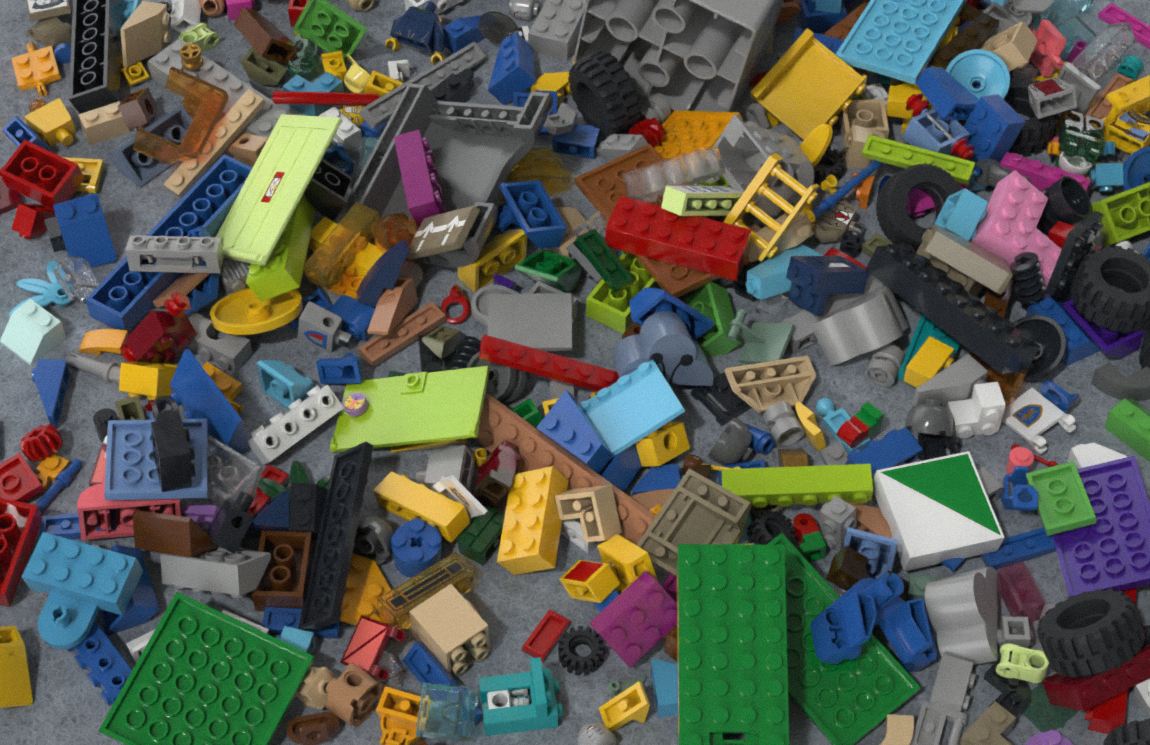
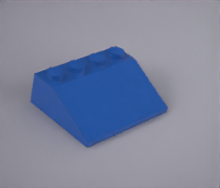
M189 349L185 350L170 382L172 391L170 398L177 403V406H182L184 409L183 415L186 419H207V441L211 445L209 450L216 460L221 459L224 464H227L249 450L243 420Z

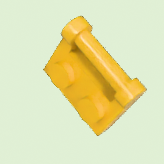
M63 157L78 164L84 180L90 181L89 183H81L76 191L89 192L90 194L98 193L99 182L104 169L103 159Z

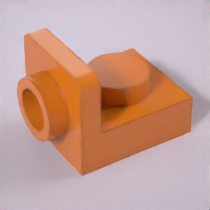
M854 172L852 174V178L856 176L858 173ZM868 176L853 189L857 190L858 208L867 209L873 191L874 176Z

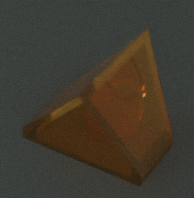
M994 368L987 370L986 383L998 382L1005 403L1011 405L1020 393L1028 370L1000 374Z

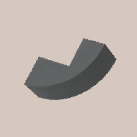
M1110 362L1095 369L1091 384L1104 394L1120 400L1124 398L1135 399L1136 401L1150 399V369L1148 367L1126 378Z

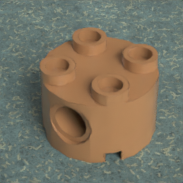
M350 663L338 679L333 678L328 683L326 691L329 694L325 707L350 726H360L376 710L373 704L375 700L380 701L384 684L356 664Z

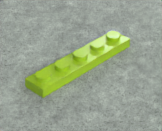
M870 134L862 150V157L902 168L918 164H931L941 167L947 173H950L957 182L969 185L975 169V162Z

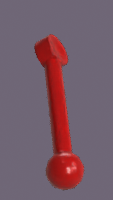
M1013 444L1011 446V450L1016 447H1020V445ZM1034 455V460L1047 465L1048 468L1058 465L1055 461L1049 462Z

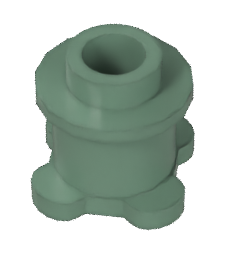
M302 35L295 36L294 44L300 48L297 52L298 58L313 59L318 53V46L309 39H303Z

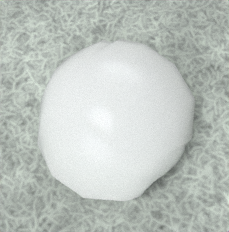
M1071 146L1063 149L1061 152L1059 166L1066 172L1084 176L1091 169L1093 158L1089 157L1087 152L1080 147Z

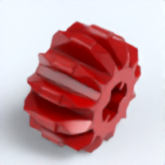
M656 118L640 120L638 124H634L633 128L628 131L629 134L643 135L647 143L651 144L653 148L659 146V143L664 141V136L666 135L662 124Z
M51 424L40 425L38 428H33L31 432L26 433V436L21 439L20 447L25 457L27 456L32 462L43 461L45 458H50L51 455L57 453V450L63 446V439L58 429L56 430Z

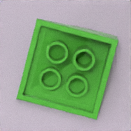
M309 0L293 29L328 53L342 51L344 63L346 64L349 60L346 54L350 56L353 54L368 28L327 0Z

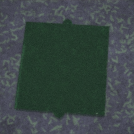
M1041 683L1033 690H1030L1031 700L1027 709L1022 714L1042 733L1064 728L1065 723L1078 712L1075 709L1050 705Z

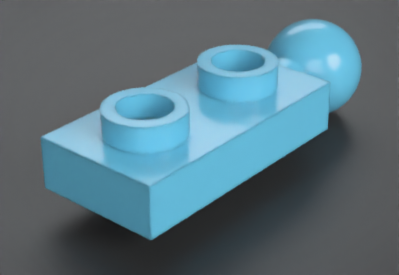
M829 398L818 400L816 411L820 416H823L822 424L838 442L842 443L846 452L850 454L856 449L860 451L865 449L867 444L871 442L869 438L857 447L851 448L837 436V431L841 425L851 419L848 413L843 408L834 411V403Z

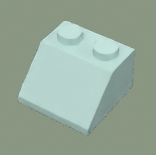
M29 299L12 313L0 342L32 366L38 359H41L65 340L66 336L61 321L32 299Z

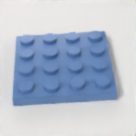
M182 419L183 426L189 428L190 442L188 444L193 445L195 460H191V462H194L196 476L192 477L191 488L167 492L161 491L153 458L151 422H154V420L108 421L105 500L207 498V419Z

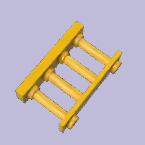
M1150 75L1106 95V98L1113 106L1108 116L1101 119L1104 120V132L1099 139L1102 143L1105 140L1107 125L1128 110H1133L1140 114L1144 111L1150 112ZM1091 124V126L1097 128L1096 124Z
M777 153L768 157L723 221V223L750 229L743 224L741 219L745 212H750L776 232L770 243H768L751 230V241L763 250L758 258L761 262L767 258L772 259L779 250L777 245L807 204L811 205L818 196L816 191L820 187L818 184H814L807 189L782 170L780 163L784 158ZM771 176L778 177L802 196L795 207L768 187L767 181ZM758 194H763L789 214L782 225L755 205L756 202L754 200Z

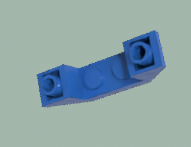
M200 226L188 231L187 237H210L205 227ZM200 261L199 266H207L205 261ZM209 273L197 285V290H192L186 295L191 305L189 311H184L187 316L198 312L217 298L220 273Z

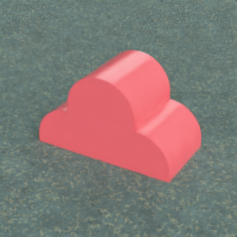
M106 470L102 476V483L90 486L84 490L77 502L81 540L134 536V510L181 516L180 499L105 500ZM116 510L115 531H109L111 530L110 511ZM96 527H101V530L106 531H97Z

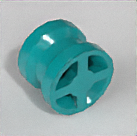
M1129 55L1118 66L1117 73L1135 80L1138 74L1142 72L1144 64L1140 58Z

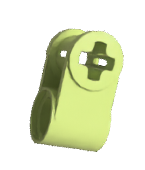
M200 23L194 28L181 33L179 40L186 44L198 45L202 54L218 45L220 35L212 32L206 23Z
M1009 643L1001 645L999 650L1001 659L1000 663L996 666V672L1000 676L1031 683H1040L1045 679L1049 662L1043 651L1019 647ZM1031 665H1037L1040 668H1034Z

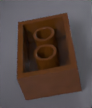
M261 531L258 551L271 553V559L257 589L252 590L251 596L255 611H265V607L303 608L315 549L311 532Z

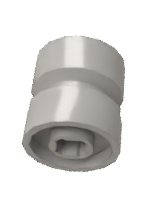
M651 96L641 106V116L638 123L646 118H656L660 124H663L671 115L670 106L660 96Z
M890 343L875 349L865 370L866 378L872 384L881 387L891 386L903 362V351Z
M779 402L765 410L762 417L779 447H786L797 443L802 439L805 432L798 418H795L796 415L792 407L787 402Z

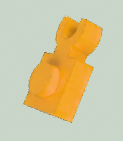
M53 454L50 458H45L36 467V472L38 473L36 477L45 489L41 493L48 489L50 480L55 482L56 476L68 468L70 465L69 460Z

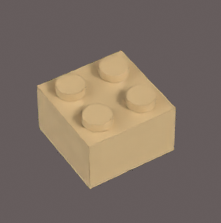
M884 99L852 100L851 106L846 111L842 110L839 113L843 147L852 125L883 132L885 139H888L889 127Z

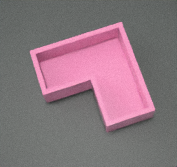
M1014 170L997 183L986 207L987 213L979 223L977 233L972 242L1006 259L1009 266L1015 261L1014 259L1018 254L1023 252L1037 254L1046 289L1062 249L1036 228L1048 198L1027 181L1025 177Z

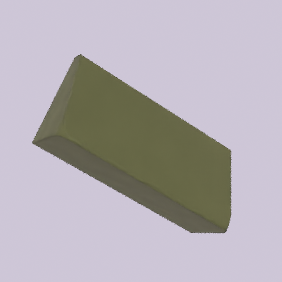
M441 325L424 336L422 341L440 359H443L459 348L462 332Z

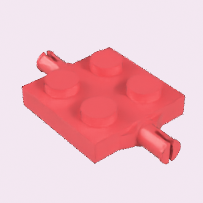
M1042 19L1036 31L1034 28H1029L1038 40L1029 60L1043 76L1051 77L1056 67L1061 69L1065 64L1061 60L1060 55L1065 48L1067 39L1049 20Z

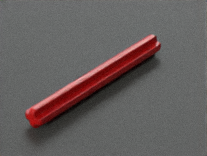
M274 91L272 96L273 103L342 106H367L379 98L378 94L299 91Z

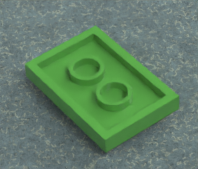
M1074 461L1025 473L1028 485L1033 486L1038 492L1037 510L1047 536L1096 524V516Z

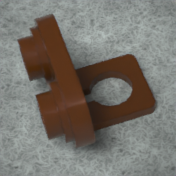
M332 712L315 713L292 719L287 726V734L292 742L302 743L303 745L329 742V738L336 735L339 731L340 723L338 717Z

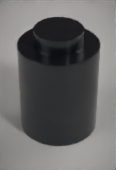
M109 408L97 411L93 417L98 438L101 442L107 436L108 421L118 420L117 413Z

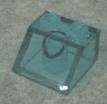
M423 682L416 736L453 741H471L475 729L474 715L478 704V688L452 683Z

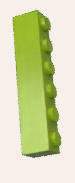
M871 464L721 469L722 487L751 503V506L756 508H763L767 505L788 507L792 504L813 506L817 503L830 502L835 496L855 504H864L872 501Z

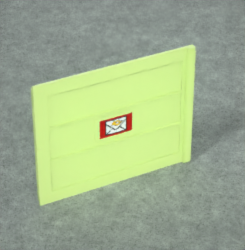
M281 114L216 235L217 238H221L224 258L261 266L266 265L342 122L341 118Z

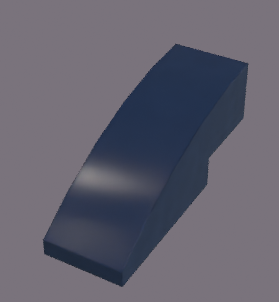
M401 240L392 246L369 269L356 292L358 302L376 307L383 288L393 290L409 252L407 241Z

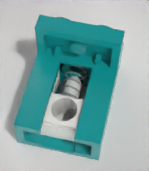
M540 657L530 658L531 672L479 678L485 736L558 727V718L563 717L561 701L556 702L555 695L559 694L558 679L552 678L551 669L547 670V667H542ZM499 703L505 704V706L503 707H497L495 705Z

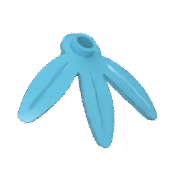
M50 261L47 264V275L51 284L34 278L22 279L16 282L19 288L41 295L28 298L10 311V317L16 309L29 299H32L42 308L51 303H55L59 307H66L71 304L74 299V292L70 287L65 286L64 271L59 263Z

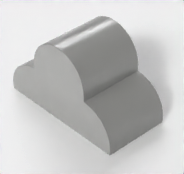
M886 285L810 324L830 366L887 345L903 335L902 331L909 327L893 291Z
M990 566L944 575L937 581L928 582L925 588V605L929 620L937 632V643L941 658L945 654L973 662V665L997 661V571Z

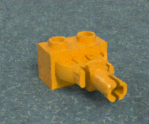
M385 686L376 708L382 732L379 744L413 745L424 734L430 735L439 713L435 701Z

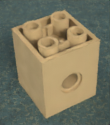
M452 584L409 611L413 638L416 642L422 641L452 677L454 675H461L470 664L483 660L490 652L488 624L481 618L473 604L469 600L464 599Z

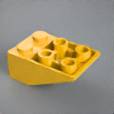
M0 626V708L32 705L33 698L25 644L16 626Z

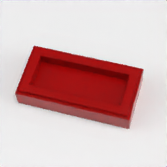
M549 609L522 646V651L534 658L540 657L541 662L544 663L559 642L560 637L570 627L571 621Z

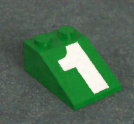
M545 249L538 250L515 265V270L527 279L535 281V283L540 281L565 293L572 291L578 286L582 268L579 262L575 263L570 257Z

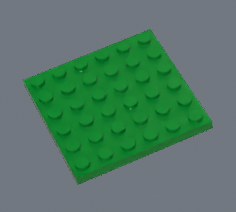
M176 592L98 731L124 745H270L308 674L315 657Z

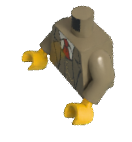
M834 175L827 176L826 180L821 183V188L824 191H830L829 194L826 193L824 198L833 195L839 190L835 188L837 179ZM845 197L837 202L836 207L829 212L826 211L818 219H815V215L811 211L804 213L808 215L814 233L812 237H816L821 243H841V236L846 231H856L862 235L865 225L855 222L857 210Z

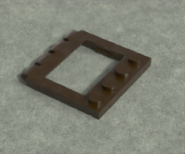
M965 3L958 16L971 22L940 51L935 52L928 64L934 67H941L946 71L948 65L956 56L965 51L974 50L999 27V20Z

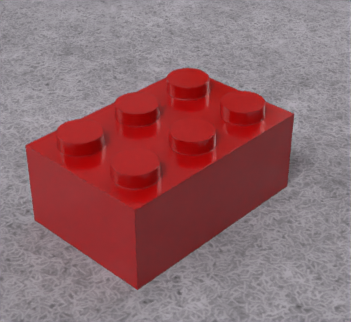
M27 140L21 143L0 170V175L6 187L54 209V204L68 201L84 181L78 164Z

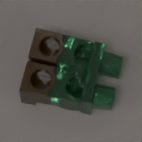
M1072 110L1062 113L1056 125V130L1059 131L1058 150L1063 151L1066 156L1073 157L1077 155L1083 157L1086 162L1095 163L1105 145L1104 120L1085 115L1083 119L1082 113ZM1069 117H1073L1077 119V121H1073ZM1089 123L1096 124L1097 128L1091 126Z

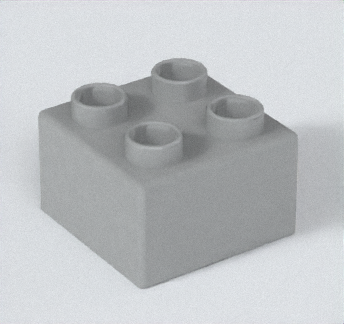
M587 0L574 54V62L577 63L600 51L608 52L611 56H615L618 62L622 63L625 71L629 73L630 79L636 87V93L648 99L654 95L660 96L668 103L672 111L735 112L762 65L784 0Z

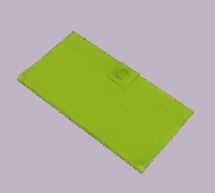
M489 366L430 373L405 374V376L363 380L362 383H346L342 406L346 398L354 393H362L369 405L363 414L356 417L349 416L344 408L339 411L334 436L330 444V451L332 453L346 451L363 442L372 444L373 448L478 437L479 423L490 371Z

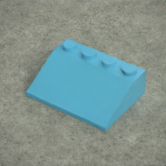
M653 359L642 363L630 374L620 377L616 383L608 388L601 389L589 400L579 403L596 431L612 452V457L685 412Z

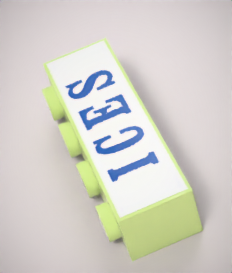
M666 186L661 208L680 216H728L743 192L727 186Z

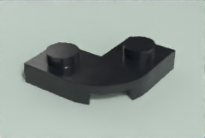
M1000 657L987 670L983 679L1001 692V695L995 701L1017 719L1030 703V688L1027 684L1028 681L1005 678L996 672V666L1000 663Z

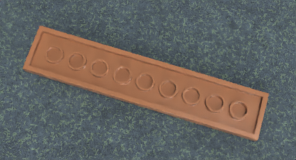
M485 392L479 423L478 437L473 439L491 453L503 440L516 445L515 452L521 455L516 466L518 473L553 466L569 480L567 491L611 484L622 533L619 535L637 545L656 516Z

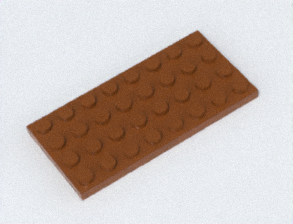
M651 144L575 177V185L607 223L620 196L662 206L666 186H686ZM700 216V217H704V218L716 220L713 216ZM633 254L662 290L667 291L676 298L719 278V276ZM746 256L743 266L749 263L748 256Z

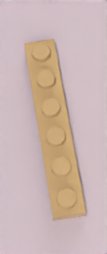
M248 89L163 185L172 193L182 198L265 106V100Z

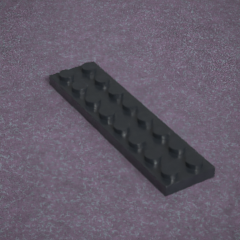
M363 442L334 456L298 627L300 630L313 632L339 622L341 617L347 577L351 568V556L355 547L354 541L359 526L361 507L364 502L363 496L368 482L369 466L372 461L373 445L368 442Z

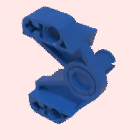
M886 572L877 580L873 578L861 579L812 620L811 631L816 656L819 660L828 664H838L843 659L854 660L860 655L862 645L870 639L873 626L879 625L905 666V671L919 672L937 657L931 624L927 619L924 599L906 602L902 600L899 595L904 591V584L902 579L895 573H892L889 577L888 572Z

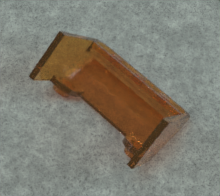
M171 66L166 89L185 97L182 105L189 115L194 116V119L180 145L138 128L133 150L166 164L200 157L228 102V94L222 88Z

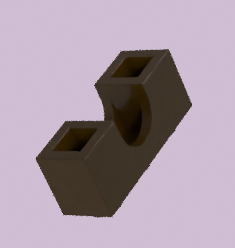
M845 546L833 556L826 580L835 584L840 589L849 590L861 579L871 578L866 570L868 558L849 546ZM887 571L890 577L893 572ZM901 578L904 584V591L899 597L905 601L909 582Z

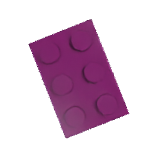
M645 571L589 624L631 668L677 625V603L658 581Z

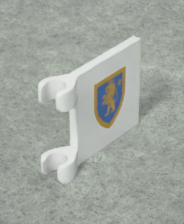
M1033 388L1006 406L1002 421L1029 442L1038 454H1042L1047 450L1045 446L1046 440L1039 435L1055 423L1059 422L1068 433L1076 429V425H1074L1075 418L1072 415L1061 411Z
M443 475L433 485L438 493L447 489L457 501L462 503L467 509L469 520L472 517L484 515L487 512L481 503L453 475L447 477Z

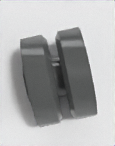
M479 352L467 364V368L489 366L490 371L486 392L501 403L512 402L520 396L525 388L527 380L525 371L479 359Z

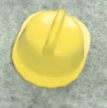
M346 54L352 65L344 77L345 86L353 93H363L370 74L361 68L349 54Z

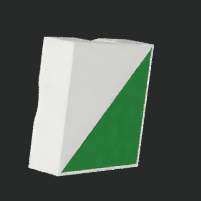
M969 451L876 471L872 480L873 492L881 513L890 527L892 539L898 540L897 554L904 571L936 565L948 559L968 558L991 553L999 549L1005 537Z

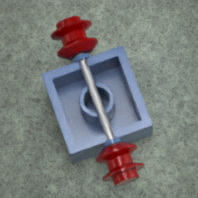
M922 94L911 95L906 101V110H913L912 116L914 118L910 120L903 138L912 146L950 156L958 155V158L970 160L975 154V146H967L970 133L957 120H943L935 108L928 110L930 102L928 100L922 101Z

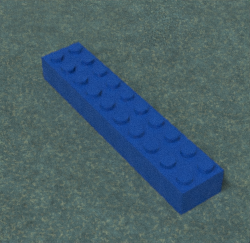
M223 154L146 236L182 237L187 236L188 231L203 226L210 237H216L253 167ZM126 256L85 299L90 317L113 329L127 330L129 333L154 306L152 301L184 273L130 271ZM142 260L141 264L155 265L157 260H153L152 263H149V260Z

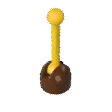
M687 454L684 459L683 469L686 473L688 469H692L695 466L709 464H703L700 457ZM711 465V470L721 471V469H741L738 466L729 468Z

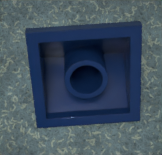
M287 490L267 501L253 515V521L244 537L260 538L261 531H284L289 528V492Z

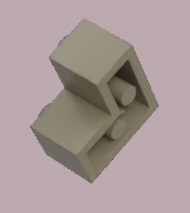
M995 701L962 735L959 745H1012L1006 738L1013 730L1016 717Z

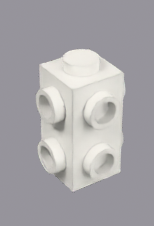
M172 0L170 27L175 31L183 33L201 23L199 0Z

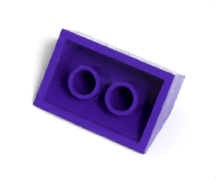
M1072 299L1063 303L1062 307L1105 354L1121 359L1139 350L1144 334L1142 330L1135 332L1130 330L1128 333H1121L1119 330L1116 332L1108 331V328H1100L1093 321L1089 322L1085 319V315L1079 313L1076 308L1077 305H1074Z

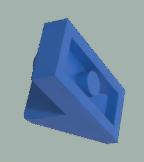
M347 353L342 358H325L316 361L320 384L363 382L359 359L352 353Z

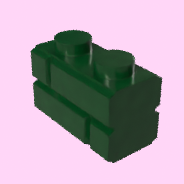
M488 506L485 507L487 512L484 515L473 517L470 527L467 530L464 529L457 538L459 553L482 566L485 565L500 545L505 517L502 513H497L496 510Z

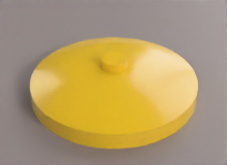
M246 288L220 299L212 307L210 317L213 327L226 334L250 335L263 333L284 326L298 317L303 310V301L300 292L294 289L261 302L250 288Z

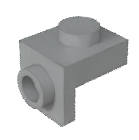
M747 102L742 106L748 121L757 123L762 129L770 127L765 116V109L760 104Z
M561 103L557 114L548 115L543 126L553 135L571 132L578 112L566 103Z

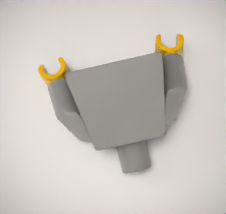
M450 445L443 451L429 456L427 469L416 472V481L418 484H426L430 490L438 493L433 485L443 475L446 477L453 475L470 492L474 464L480 467L486 460L487 452L483 448H478L473 452L466 445ZM447 489L441 492L447 498L455 502L457 501Z

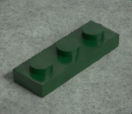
M596 229L576 238V245L613 293L633 284L634 278Z

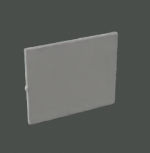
M571 293L488 294V320L486 321L488 336L542 351L572 350V324L574 321L572 319Z

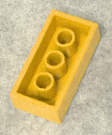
M553 466L514 474L512 485L509 489L497 562L513 575L555 568L562 526L555 496L567 491L569 480Z

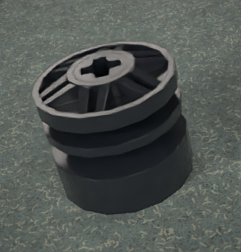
M1064 176L1052 183L1049 188L1041 191L1048 200L1038 223L1046 232H1049L1058 221L1073 225L1086 219L1091 214L1092 206L1087 192L1072 177Z

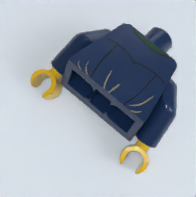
M426 1L422 9L411 6L407 11L396 17L390 32L391 38L385 42L386 47L390 48L392 43H394L392 50L397 51L401 48L402 43L429 53L435 51V54L431 57L432 64H436L437 57L440 58V62L446 59L441 54L444 51L443 25L437 14L434 13L437 6L431 1Z

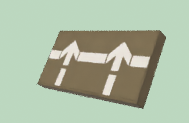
M473 205L424 218L409 246V252L406 257L412 260L462 248L480 210Z

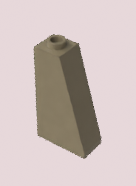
M933 224L931 229H927L922 236V245L926 252L1000 295L1013 276L1006 259L936 224Z

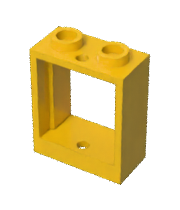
M616 534L597 545L602 562L605 564L612 562L611 566L614 568L615 576L620 582L615 588L618 592L622 593L645 571L658 581L648 552L622 536Z

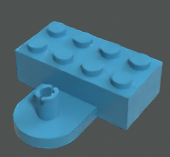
M43 532L22 575L30 590L49 595L38 618V631L43 640L52 648L70 649L79 645L88 636L100 609L123 616L143 572L137 558Z

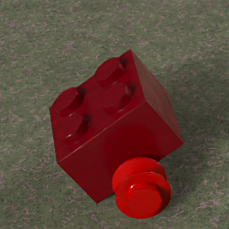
M174 292L171 294V299H167L164 302L166 311L152 310L125 339L127 345L122 347L123 357L128 362L165 364L174 362L178 354L188 347L197 336L194 327L186 313H184V311H189L191 308L189 298L183 293Z

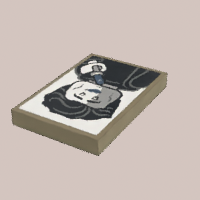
M25 0L31 22L71 13L68 0Z

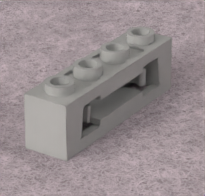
M130 235L125 249L130 271L220 273L224 262L221 238ZM142 260H149V263L157 260L155 265L141 264ZM195 261L196 264H199L200 261H205L207 266H193V262Z

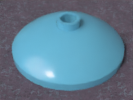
M981 49L965 51L956 56L946 69L952 77L978 99L981 96L999 94L1004 99L1008 93L1010 86L1008 68L1000 57L990 51ZM978 83L980 87L975 89L972 85Z

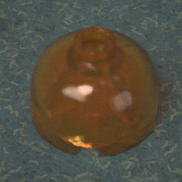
M405 213L389 214L377 223L373 234L374 243L382 254L401 240L407 241L409 247L419 228L415 220L409 218Z

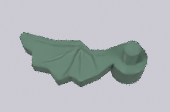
M646 675L635 679H628L622 684L612 680L607 686V691L609 694L614 695L618 691H625L637 682H642L643 684Z

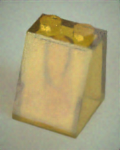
M532 147L512 168L505 180L506 183L540 180L547 194L551 197L568 191L570 176L568 171L562 168L559 155H555L552 148Z

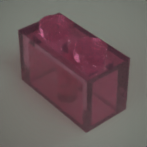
M1024 562L1000 568L997 577V589L1011 617H1028L1029 623L1040 620L1044 602Z

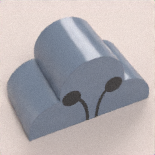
M661 311L652 314L642 324L639 335H631L622 339L613 351L612 359L619 378L630 374L642 363L653 359L668 384L713 385V372L702 347L691 338L684 320L674 312Z

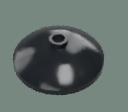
M1030 315L1013 322L1016 325L1015 328L1033 337V341L1040 346L1037 351L1040 354L1034 357L1028 370L1007 374L1021 381H1035L1053 373L1062 363L1067 351V338L1061 326L1055 320L1043 315Z

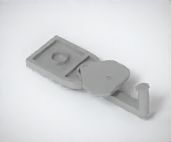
M1009 0L1004 6L997 3L991 4L983 12L999 20V27L985 40L1022 21L1029 27L1032 20L1031 13L1045 12L1051 7L1053 0Z

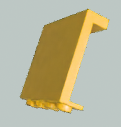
M807 28L750 94L756 103L760 104L767 112L804 141L809 133L818 125L828 124L833 126L839 118L837 115L842 110L846 111L853 103L851 99L856 94L860 95L867 87L865 84L867 76L865 74L861 76L814 38V33Z

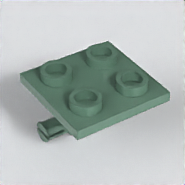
M738 309L735 319L731 320V329L727 336L728 340L735 342L739 334L745 342L738 361L740 363L756 364L782 360L795 326L783 323L754 322L750 329L743 323L747 312L743 309Z

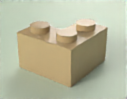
M611 484L571 489L555 496L560 520L580 518L585 542L605 541L616 534L622 533Z

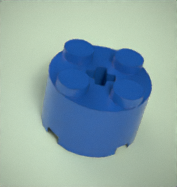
M416 518L395 531L391 538L393 560L396 569L402 575L413 578V576H421L423 578L440 568L443 559L442 540L439 531L435 527L424 522L422 519Z

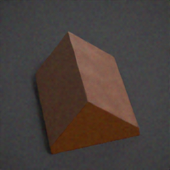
M134 510L133 512L135 548L193 557L213 550L217 546L212 543L209 535L191 518Z

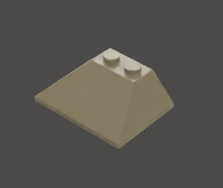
M688 469L637 543V546L648 552L652 563L676 576L678 544H737L743 535L751 503L697 472Z

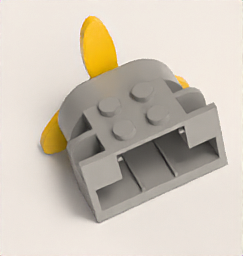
M734 114L709 152L708 157L732 189L744 193L768 157L777 153L784 158L780 163L781 169L808 189L814 183L813 168L827 150L833 130L831 125H818L798 146L789 136L780 135L773 130L762 129L757 123L752 121L744 123L737 114ZM771 176L767 181L768 187L791 205L796 206L802 198L800 194L776 176ZM758 194L754 200L756 202L755 205L769 216H778L782 211L779 206L763 194ZM807 204L801 213L804 214L806 211L812 212V204Z

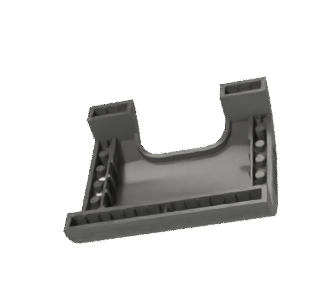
M408 83L359 175L347 204L339 213L335 223L352 233L356 229L354 234L363 239L365 238L366 241L385 252L401 240L407 241L408 247L410 246L418 228L408 209L394 137L420 130L422 137H427L430 150L432 149L436 162L433 164L438 171L439 180L437 182L442 189L443 198H441V201L444 203L446 211L450 212L473 205L480 211L462 248L412 259V261L446 267H463L472 264L478 258L497 220L498 210L494 202L501 190L499 186L505 182L515 164L535 144L552 109L553 100L551 94L531 92L524 107L437 101L426 85ZM363 224L370 227L364 236L357 233Z

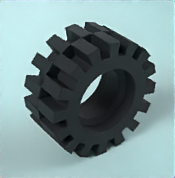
M828 146L821 160L817 163V165L828 164L832 166L831 168H821L817 165L813 168L814 184L823 182L829 175H834L837 182L842 178L845 159L842 157L843 154L841 152L837 154V149L834 148L831 151V147Z
M768 509L767 512L765 510L761 511L747 528V536H751L748 539L749 543L754 542L755 545H767L775 537L783 533L793 544V540L796 537L794 535L795 529L790 528L792 525L790 521H785L786 516L780 517V512L775 511L773 514L772 510ZM767 530L771 531L775 537L771 536Z
M578 626V631H575L574 627L570 628V634L565 631L563 638L560 637L558 644V658L563 668L567 667V672L569 673L575 670V675L580 676V671H584V676L589 675V670L592 673L596 672L597 666L600 668L602 661H604L603 638L599 637L596 631L592 633V628L588 626L586 631L583 630V626ZM583 644L590 647L591 653L585 657H577L572 654L571 650L574 646Z

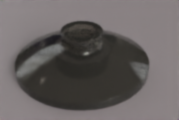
M491 11L484 13L478 22L481 34L486 39L497 44H501L507 36H512L515 32L518 33V27L514 20L501 12Z

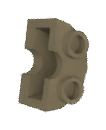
M57 17L42 19L27 31L30 38L36 42L41 41L45 47L52 46L53 50L59 44L71 43V26L67 22L62 23Z

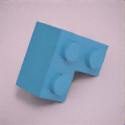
M326 72L313 84L296 75L283 86V91L344 93L342 80ZM287 104L305 116H319L336 106Z

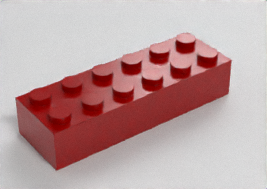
M624 196L619 197L605 227V242L610 248L734 281L738 279L750 249L751 241L750 229L700 216H680L662 209L661 206Z

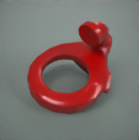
M454 285L449 296L444 298L441 304V311L446 315V322L448 324H461L469 316L471 305L469 300L463 296L460 286ZM454 302L460 303L464 309L463 314L458 318H450L446 314L449 304Z

